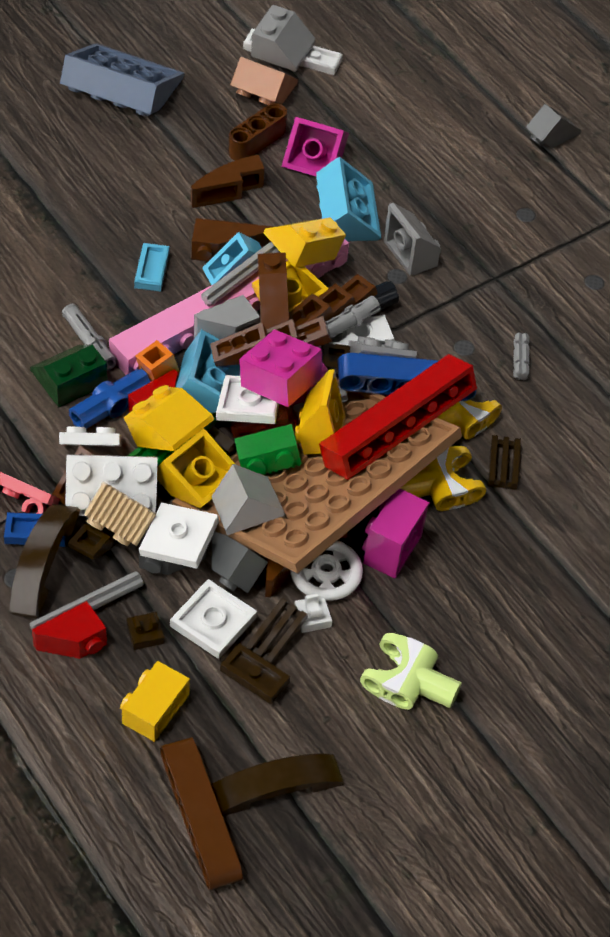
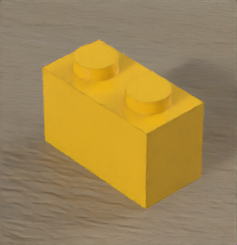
M157 661L151 670L146 669L143 672L133 693L129 692L124 697L120 706L122 710V724L155 742L189 696L190 678Z

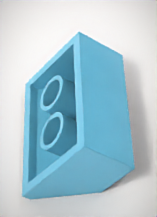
M340 156L316 172L322 219L331 217L346 234L345 239L347 241L379 240L381 232L373 182Z
M201 329L185 351L175 387L183 388L210 413H216L225 375L240 376V365L216 366L210 343L220 339Z

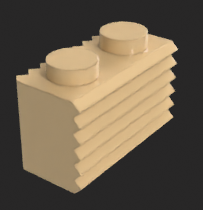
M104 481L84 511V515L89 517L86 521L88 524L100 531L106 527L115 533L113 535L115 540L127 547L130 543L138 545L156 516L154 511Z

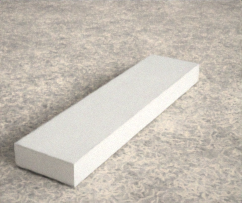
M252 28L243 43V50L251 52L252 33L255 29ZM312 46L300 66L335 75L342 61L343 54Z

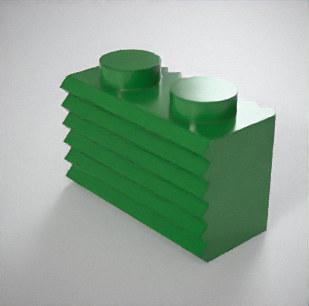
M292 424L234 439L240 466L256 473L266 475L267 472L271 474L272 471H283V469L294 468L296 465L300 466L302 464Z

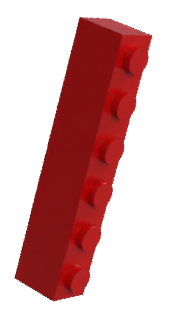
M450 354L443 357L320 442L319 447L324 466L347 480L352 478L475 391L477 385L473 365Z

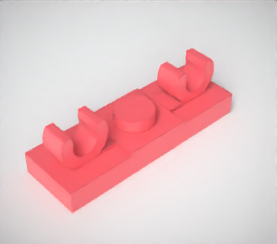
M0 472V485L4 486L3 493L16 499L19 498L20 494L30 498L23 503V512L29 513L31 507L37 505L38 512L36 514H43L47 510L46 504L50 506L52 504L58 505L60 498Z

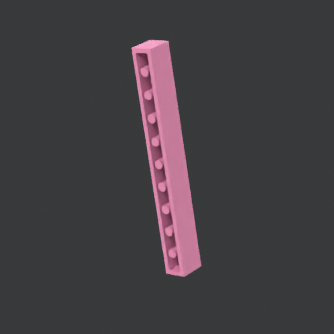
M344 239L335 260L306 265L305 267L317 278H320L326 272L342 266L347 262L349 242ZM259 272L254 273L214 305L207 306L201 299L202 293L208 289L206 288L110 338L109 350L117 358L116 365L125 375L136 369L140 370L135 355L156 340L173 354L187 349L194 340V314L222 304L229 299L244 295L255 311H258L260 309V302L252 288V282L259 279Z

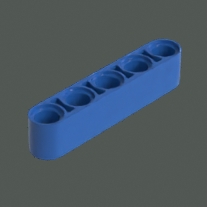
M346 353L338 358L339 386L346 391L390 395L438 361ZM476 390L468 396H466L465 398H463L461 401H467L474 398V396L476 395Z

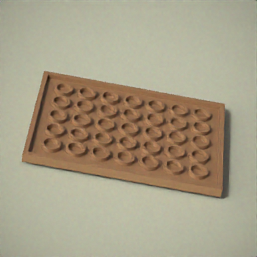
M346 391L348 400L343 403L346 415L344 426L380 402L385 396L374 393ZM282 416L276 420L275 424H271L263 431L292 424L295 435V427L300 424V421L295 416L288 420ZM435 418L349 480L326 468L321 453L304 455L301 443H297L302 462L300 466L296 465L294 468L290 467L289 469H283V471H272L271 474L267 472L264 475L269 478L285 516L230 535L226 534L212 499L201 509L177 498L172 501V504L217 514L219 523L215 529L216 532L227 535L243 546L298 574L462 437L461 429L449 422ZM236 451L230 458L236 465L240 466Z

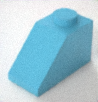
M238 232L202 267L211 285L218 282L262 249L258 241Z

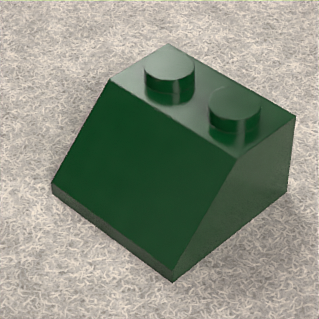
M93 344L77 345L30 367V371L58 408L93 392L100 383L108 381L107 362Z

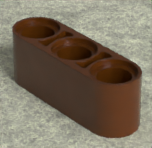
M271 103L233 128L229 133V157L236 161L241 158L254 156L283 136L286 132V107L279 103Z

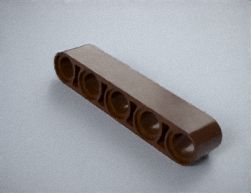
M193 737L161 745L160 753L163 765L207 888L213 890L242 881L243 875L236 851Z

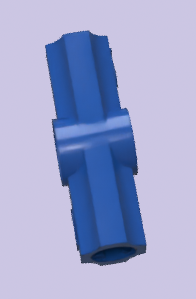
M136 369L114 383L111 381L100 383L94 389L92 396L69 409V416L75 427H85L87 429L107 416L111 418L121 416L129 407L128 394L151 382L148 374L143 369Z

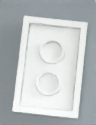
M67 454L65 506L78 507L81 510L79 516H86L84 511L104 481L156 513L158 458Z

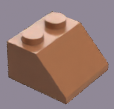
M240 57L230 85L238 88L237 94L251 98L252 94L260 97L259 102L266 105L274 102L283 104L297 85L298 79Z

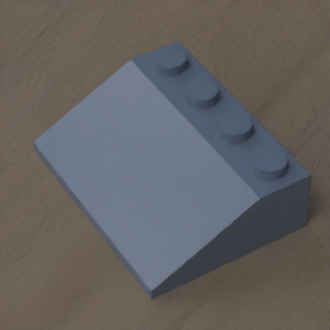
M95 43L65 55L60 84L68 86L70 91L77 93L86 92L91 94L90 97L93 99H107L112 101L113 105L117 107H130L136 109V113L149 116L162 108L184 78V72Z

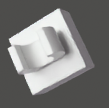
M317 593L306 595L303 600L294 601V605L298 610H303L308 615L307 620L300 628L301 633L331 628L332 619L325 598H319Z

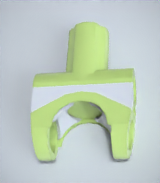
M395 633L385 634L379 646L385 654L390 656V659L396 662L398 667L392 670L365 669L360 678L363 687L381 700L401 709H411L419 695L451 708L460 691L462 682L432 670L438 659L436 651L415 639Z

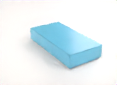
M143 243L134 288L161 292L170 254V246Z

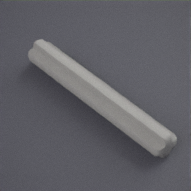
M272 242L268 243L203 292L201 299L207 306L214 305L258 271V254L281 252Z
M137 571L132 572L32 621L30 628L32 630L85 601L95 610L142 587L143 580Z

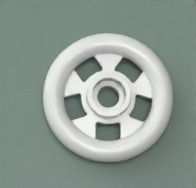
M338 540L327 549L328 551H333V555H319L313 560L311 569L304 568L298 574L290 570L295 585L304 594L312 595L318 593L319 598L333 601L350 595L360 584L363 575L361 560L350 546ZM347 560L351 569L343 571L340 562ZM314 577L322 584L317 587L311 584L309 580ZM341 578L344 584L335 588L331 583Z

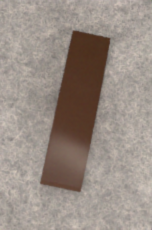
M357 274L342 287L335 283L319 297L312 293L289 312V320L293 319L296 326L321 316L328 321L344 312V309L349 305L354 306L369 296L377 295L376 286Z
M321 316L296 326L294 320L291 319L269 329H266L263 322L210 343L214 363L216 366L240 365L239 359L274 329L313 346H322L332 342L327 322Z

